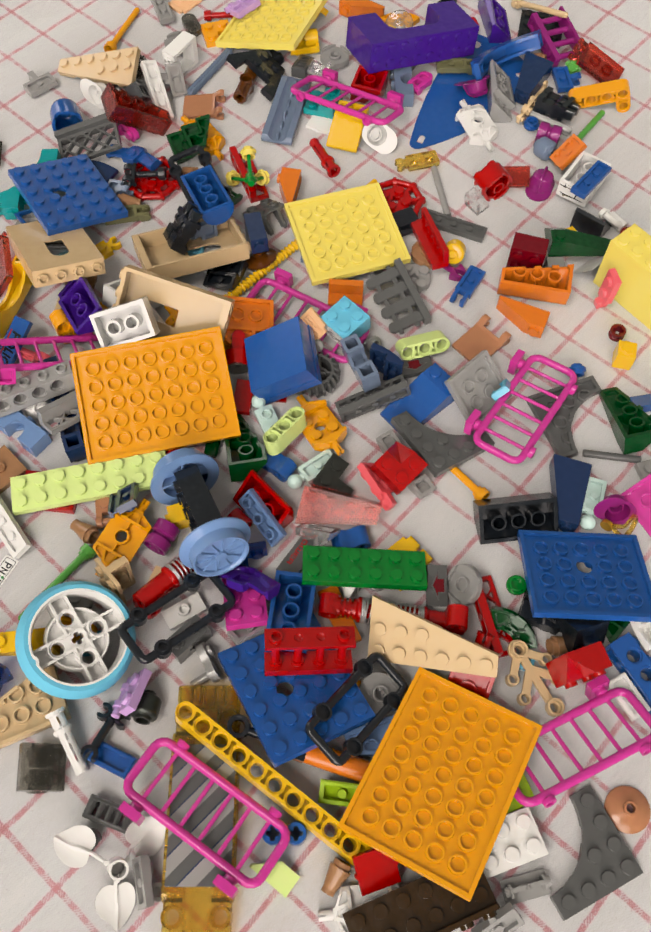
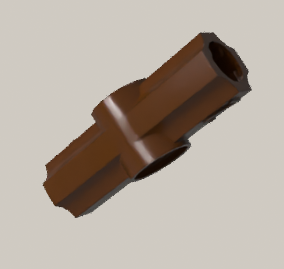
M248 66L245 72L240 75V82L233 95L234 100L239 104L246 102L249 94L254 92V84L258 78Z

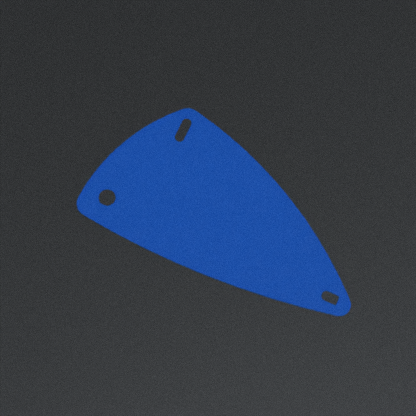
M478 34L477 41L481 43V46L475 48L474 55L460 58L474 59L500 43H489L487 37ZM519 56L499 64V67L510 77L513 96L519 79L516 73L521 72L524 61ZM437 74L418 114L410 139V146L412 148L421 149L466 133L459 120L455 121L456 113L459 109H462L459 102L463 99L467 105L481 104L488 113L487 93L479 97H470L463 86H454L458 82L476 79L473 74ZM420 136L425 137L422 144L417 142Z

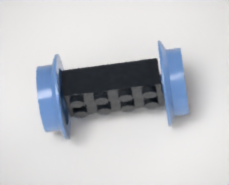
M182 448L168 453L158 461L153 470L150 491L154 499L162 504L173 505L179 503V505H182L185 519L190 522L191 533L183 540L179 548V558L182 564L194 569L200 576L213 577L222 575L239 566L247 557L251 530L249 525L242 519L235 517L222 518L209 491L219 476V466L215 459L197 449Z

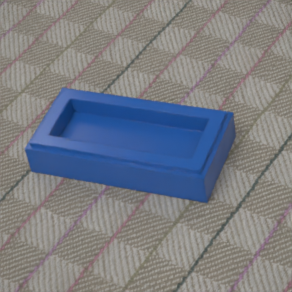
M103 741L98 749L99 757L93 764L125 779L138 759ZM91 752L87 758V760L90 762L93 752Z

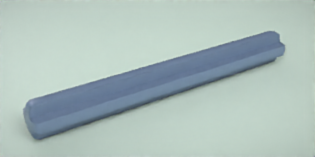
M226 48L187 89V94L195 95L225 64L227 56L233 54V49Z

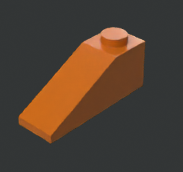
M339 1V14L345 17L376 13L379 17L384 16L385 6L373 1Z
M282 167L281 173L277 175V183H279L284 204L297 200L302 182L300 169Z
M502 295L499 296L496 309L523 333L541 338L550 315L549 311Z

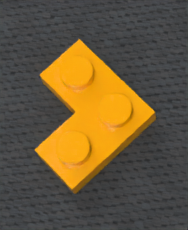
M228 19L200 24V30L207 48L216 46L215 41L229 24Z

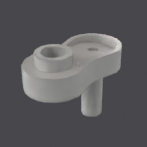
M205 642L197 645L195 649L206 672L190 682L193 689H196L210 679L213 683H217L224 678L214 658L216 653L212 645Z

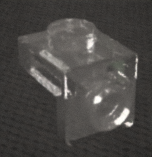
M313 59L307 74L322 77V70L324 68L331 69L330 65L332 62L329 61L327 66Z

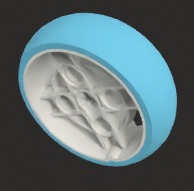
M71 581L48 588L30 602L24 610L16 629L15 650L22 671L37 688L51 696L62 699H84L106 691L123 676L133 657V653L119 636L118 653L109 669H107L102 660L109 647V633L117 629L123 621L130 618V611L115 593L95 583ZM68 598L89 599L98 603L107 611L99 615L87 608L73 607ZM46 609L51 620L44 631L43 646L33 651L31 639L33 628L38 617ZM64 615L69 616L72 624H62L61 617ZM94 623L101 626V633H94L91 630V625ZM133 625L127 629V632L136 642V630ZM74 634L76 635V637H77V636H80V637H81V640L79 641V645L77 644V642H76V643H73V642H72V639L74 638ZM59 645L63 650L62 655H53L51 647ZM84 653L91 654L93 658L92 663H84L82 655ZM54 664L64 671L81 672L86 682H63L50 676L44 669Z

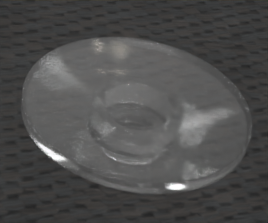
M396 10L388 16L385 24L396 28L402 25V28L413 27V19L407 11Z

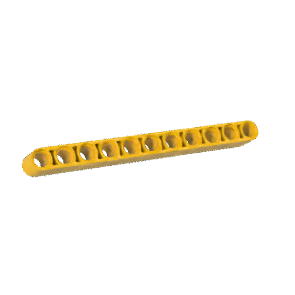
M184 701L177 705L175 720L183 729L295 820L304 825L305 828L353 867L352 856L372 849L367 844L338 829V820L194 704ZM183 709H188L192 715L187 719H183L179 716V712ZM200 723H205L208 725L209 731L200 733L196 727ZM222 737L226 740L227 745L219 748L215 745L214 740ZM239 751L244 755V760L236 762L233 760L232 754ZM252 766L261 768L262 775L260 777H254L251 774L250 768ZM269 781H277L280 785V790L278 792L271 791L269 789ZM288 795L297 797L298 805L296 807L288 804ZM308 809L316 813V820L314 822L306 819L305 815ZM326 824L334 827L333 837H328L325 834L324 827ZM345 839H349L353 844L351 852H347L343 848Z

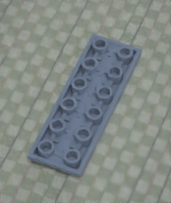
M282 75L262 131L261 141L292 146L306 99L299 102L290 89L293 84L302 79ZM309 82L308 84L304 85L298 90L304 92L309 90L312 82Z

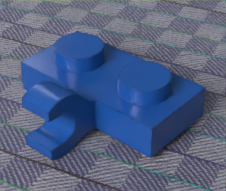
M567 66L552 68L551 73L558 93L569 92L574 86L580 85V72L570 74Z

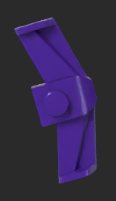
M239 565L225 574L218 575L220 578L226 579L227 587L238 592H245L252 588L266 596L268 601L278 595L281 586L279 582L250 566Z

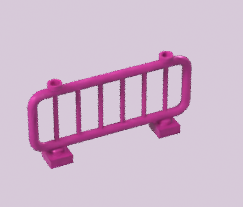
M329 68L322 70V77L309 75L293 84L290 89L299 102L305 99L359 118L365 126H369L371 123L381 126L387 125L404 112V94L390 90L387 92V99L339 83L338 72ZM309 82H319L305 92L298 90ZM321 85L330 87L329 90L319 96L309 94ZM335 89L344 91L343 94L332 101L322 98ZM349 93L358 96L345 106L335 103ZM361 98L371 101L358 111L348 108ZM375 102L384 105L383 108L371 116L362 113V111ZM387 108L395 110L384 119L376 118L378 114Z
M278 267L274 271L275 280L270 278L259 280L246 297L255 298L264 285L274 287L267 300H271L278 289L289 294L284 304L274 316V323L292 297L304 301L294 317L299 316L307 304L319 308L318 315L322 311H328L331 306L291 288L293 285V275ZM356 304L358 307H360L364 312L368 314L367 308L359 304ZM369 330L359 338L362 344L368 337ZM325 333L319 340L323 341L327 334ZM338 343L332 351L323 348L324 356L329 353L330 358H334L336 362L348 363L345 356L335 353L340 346Z
M90 332L69 336L0 338V346H15L20 364H4L0 352V385L16 384V371L43 370L64 362L56 343H71L75 353L78 352L75 342H89L92 350L96 349L93 341H98L96 334ZM38 344H53L59 361L44 362ZM18 345H34L40 362L24 363Z
M520 349L517 350L510 360L507 370L508 373L514 375L519 369L510 382V391L496 401L483 421L480 420L482 412L474 409L466 420L463 431L470 436L476 430L473 434V441L479 448L511 464L522 463L527 457L532 459L537 450L534 448L535 444L569 394L573 396L578 388V385H575L577 375L572 369L543 355L535 354L525 361L523 359L525 352ZM534 362H541L566 374L570 380L565 384L530 366ZM529 370L564 387V389L557 396L522 378ZM519 382H522L556 399L551 408H548L514 391ZM510 394H513L548 411V413L541 421L505 403ZM504 406L538 423L539 426L534 433H531L496 414ZM493 418L530 436L531 438L525 447L487 428ZM486 431L522 451L518 456H511L484 442L481 439V435Z
M605 674L587 682L585 695L589 701L543 724L539 735L540 737L551 731L580 772L564 780L537 741L535 744L536 748L560 782L544 790L527 765L525 770L541 793L533 797H526L518 787L514 798L525 807L543 804L545 808H549L556 803L555 796L637 752H640L642 756L648 755L651 752V733L641 739L610 701L618 696L625 697L650 729L651 714L630 690L617 687L608 691L610 680ZM607 703L636 739V742L622 749L592 709ZM588 712L618 752L603 759L573 719ZM570 722L599 762L583 769L555 728Z
M168 737L156 739L127 774L123 789L125 795L132 802L129 805L123 801L118 810L139 827L145 820L141 812L143 810L221 869L226 874L224 877L218 874L212 883L232 900L239 892L238 888L235 887L237 883L245 888L260 886L266 880L290 841L289 828L280 819L282 813L272 806L267 810L191 754L188 751L190 746L182 739H179L178 742ZM160 747L169 748L174 752L173 756L143 796H141L133 789L134 780ZM179 756L192 765V768L160 810L146 798ZM197 769L208 777L210 782L178 824L164 812ZM216 783L229 794L200 836L196 838L184 829L183 826L212 785ZM235 797L248 808L216 853L201 841L231 798ZM252 810L267 822L235 868L220 855ZM271 824L280 831L281 839L259 873L254 878H249L239 870Z

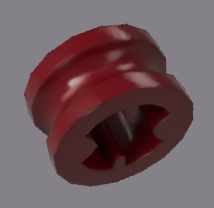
M621 324L612 325L608 332L609 338L615 342L623 340L626 328Z

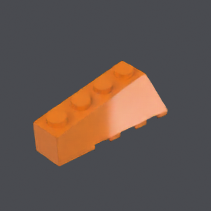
M569 264L567 267L552 265V267L542 268V266H535L534 268L503 267L499 278L497 294L566 305L571 293L574 264Z

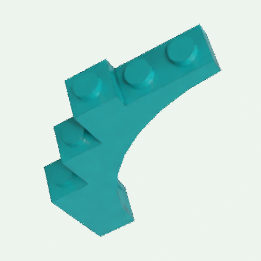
M42 149L37 164L61 159L59 150ZM13 186L0 193V215H4L6 220L17 219L14 213L23 211L24 205L27 203L16 186Z

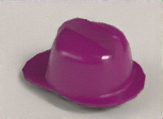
M486 75L479 80L458 82L454 86H463L467 95L479 97L488 92L487 78L490 75Z
M548 166L544 169L536 170L530 177L525 190L526 196L529 199L540 202L545 201L551 195L555 181L553 173L548 170Z
M613 494L604 497V500L594 507L593 512L597 518L602 520L608 519L613 525H623L635 518L636 508L624 496Z

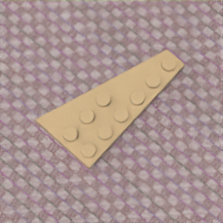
M137 46L60 59L58 73L61 76L86 78L97 83L117 84L119 87L128 86L136 81L141 50Z
M376 595L372 596L368 656L378 652L389 663L497 678L498 653L475 642L466 640L454 632L447 631L441 626L414 613H409L393 603L390 604Z
M54 664L44 669L50 676L60 680ZM28 678L18 686H14L0 698V749L52 727L49 719H46L45 716L63 706L65 708L63 712L67 720L71 719L66 699L54 697L43 692L31 683Z

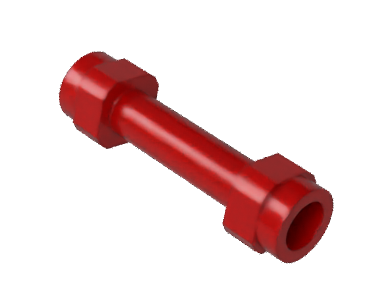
M211 10L204 11L205 21H212V19L216 18L232 19L234 17L230 15V12L226 14L225 12H211Z

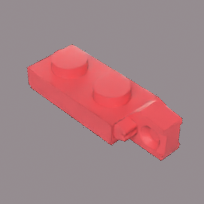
M615 268L608 270L599 288L598 297L594 300L596 309L612 304L622 284Z
M360 463L357 468L360 471L361 477L366 480L371 487V492L380 500V505L385 511L391 510L397 504L391 495L393 491L370 469L374 463Z

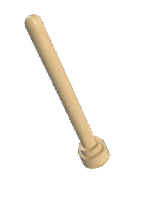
M524 0L511 1V6L516 9L524 7L562 18L568 17V13L565 11Z

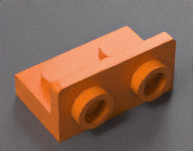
M573 134L549 158L555 166L563 171L587 146L579 137Z

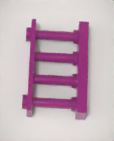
M563 6L559 7V10L565 11ZM537 12L531 14L527 25L531 32L541 29L544 45L540 50L547 54V60L554 62L552 68L558 67L560 60L574 56L579 57L581 62L583 61L587 50L569 17L552 16L541 19ZM558 22L560 28L547 31L544 27L546 24ZM562 33L566 37V39L553 42L550 36ZM566 45H570L572 51L558 53L556 49Z

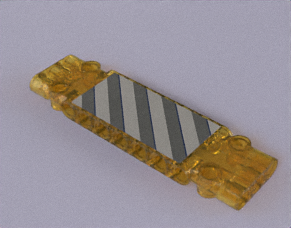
M186 685L179 687L178 704L184 701L191 702L226 731L225 719L228 716L240 714L241 702L232 685ZM183 709L179 712L181 718L192 715L188 709ZM175 720L176 733L173 734L172 740L178 742L179 739L185 741L190 746L188 751L239 788L240 774L183 729ZM237 721L232 725V730L235 733H240L241 722ZM200 723L196 727L200 733L209 731V727L205 723ZM222 737L214 740L215 745L219 748L227 745L226 740ZM236 751L232 754L234 761L240 762L241 752ZM179 756L170 766L168 799L192 768V765ZM196 769L167 808V816L179 824L210 782V779ZM214 783L186 821L183 828L198 838L229 793ZM235 797L231 798L201 841L216 853L238 822L239 800ZM166 828L161 886V902H163V911L160 916L162 923L161 932H231L233 920L232 905L235 898L232 900L212 883L218 874L224 877L226 873L168 828ZM238 831L220 855L235 868ZM175 909L179 914V919L177 923L171 925L167 920V916L171 910ZM221 909L227 913V921L223 925H219L215 921V915Z

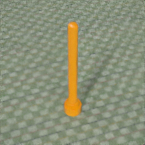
M138 7L132 11L112 41L106 42L104 45L105 52L117 50V43L140 12Z
M458 467L450 470L473 492L475 500L487 499L490 492L485 487H478Z

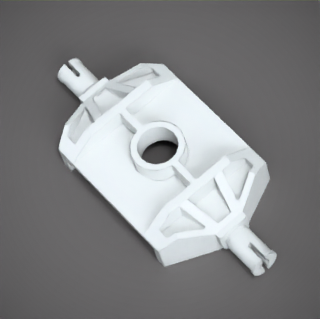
M464 99L461 100L459 104L462 109H459L456 113L455 121L459 120L470 138L469 144L484 145L489 152L494 151L495 147L491 142L498 137L499 130L486 109L481 104L471 106L467 105Z
M394 884L365 896L361 895L359 885L341 887L335 908L333 910L318 911V916L326 915L325 917H319V922L334 920L337 921L342 932H349L342 915L343 913L399 888V885Z

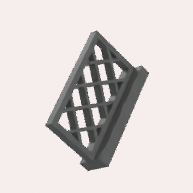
M110 111L54 131L61 159L68 157L69 154L77 156L82 153L83 149L88 151L86 154L90 160L122 149L118 128L119 121L114 113ZM114 128L111 134L106 132L108 129ZM99 133L96 139L92 138L94 134ZM104 135L108 136L105 143L100 141ZM85 138L82 144L77 143L78 140ZM112 139L117 140V144L109 145ZM89 140L94 142L90 148L86 147ZM71 143L67 149L63 147V145ZM98 144L102 145L100 150L95 151ZM75 145L78 146L79 149L76 153L71 152Z

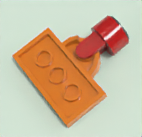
M225 296L235 300L224 338V343L231 347L225 350L228 370L231 374H244L248 372L244 339L274 326V300Z

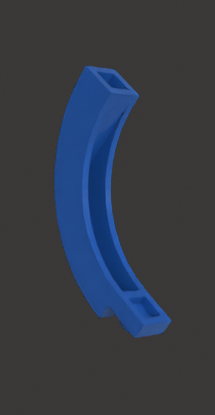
M541 29L508 40L475 57L470 62L473 76L476 80L482 79L488 72L492 59L499 65L514 57L525 54L527 51L531 52L541 49L544 45Z

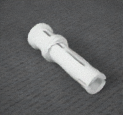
M63 706L47 714L45 718L49 719L54 730L53 735L56 738L59 737L76 773L75 775L78 776L87 771L89 767L85 759L81 757V750L71 731L73 725L68 722L63 712L65 710ZM56 717L59 718L60 723H61L62 726L59 725V723H58ZM69 743L71 744V746H72V748H73V750H74V752H75V754H76V756H77L78 762L76 761V759H75V757H74V755H73V753H72V751H71V748H70V746H69Z

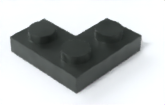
M333 453L311 484L342 507L354 490L339 479L349 463Z

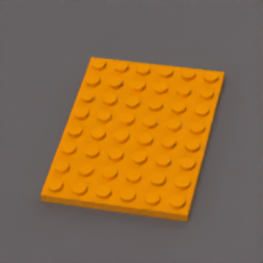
M220 326L70 354L88 465L155 451H168L241 437Z
M419 667L338 824V829L470 902L543 726Z

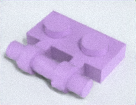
M237 0L230 2L224 8L226 14L230 12V15L240 19L247 13L254 11L261 3L260 0Z
M144 668L138 673L135 672L131 677L127 678L126 683L122 684L121 694L112 706L113 712L111 716L113 718L119 719L121 714L127 716L137 709L152 674L150 670Z

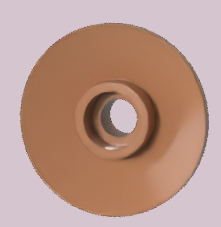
M618 786L612 789L606 796L604 809L618 831L626 834H635L646 828L650 820L651 811L647 799L639 790L630 786ZM628 804L633 807L632 813L627 811L626 807Z

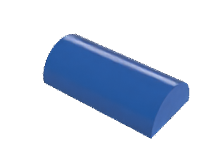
M211 165L180 176L194 204L198 206V211L202 213V218L207 224L220 225L232 216L234 211L233 201Z

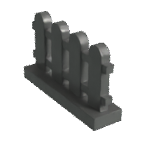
M400 258L394 260V267L391 268L389 265L386 267V271L378 275L370 274V278L366 281V287L369 290L376 288L378 291L373 297L374 303L378 305L384 303L385 308L381 310V316L384 319L392 318L393 322L389 324L390 333L396 334L399 332L401 335L404 334V329L413 325L416 327L420 326L421 321L424 325L431 323V315ZM390 281L393 282L394 285L382 290V285ZM400 295L401 300L391 305L389 304L388 300ZM408 310L409 315L397 319V314Z

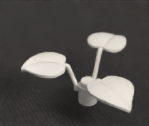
M145 816V820L140 827L132 822L125 832V838L131 844L127 849L125 857L114 856L109 861L92 851L96 843V837L94 832L87 826L75 825L56 834L53 838L55 852L65 865L72 868L83 867L87 863L89 855L107 866V872L114 882L113 885H106L100 889L95 899V909L100 918L115 931H119L127 922L135 905L136 893L132 884L129 882L118 884L129 872L127 862L130 859L131 851L134 848L138 856L149 854V857L155 855L163 844L166 827L152 816Z

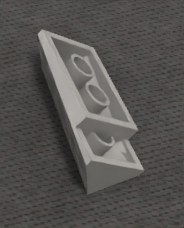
M492 59L488 70L490 77L487 78L488 114L493 122H511V110L516 107L511 80Z

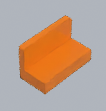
M329 279L328 305L333 306L345 295L352 302L362 306L364 281Z

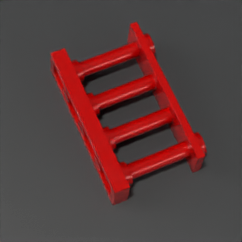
M354 626L264 629L265 651H271L264 652L265 676L353 673L351 649L347 650V648H356ZM316 649V651L302 653L303 650ZM280 650H294V652H280Z

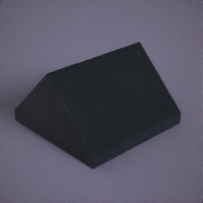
M578 207L570 224V227L573 226L578 232L603 237L611 227L610 224Z
M557 618L568 652L599 641L602 644L604 643L610 620Z

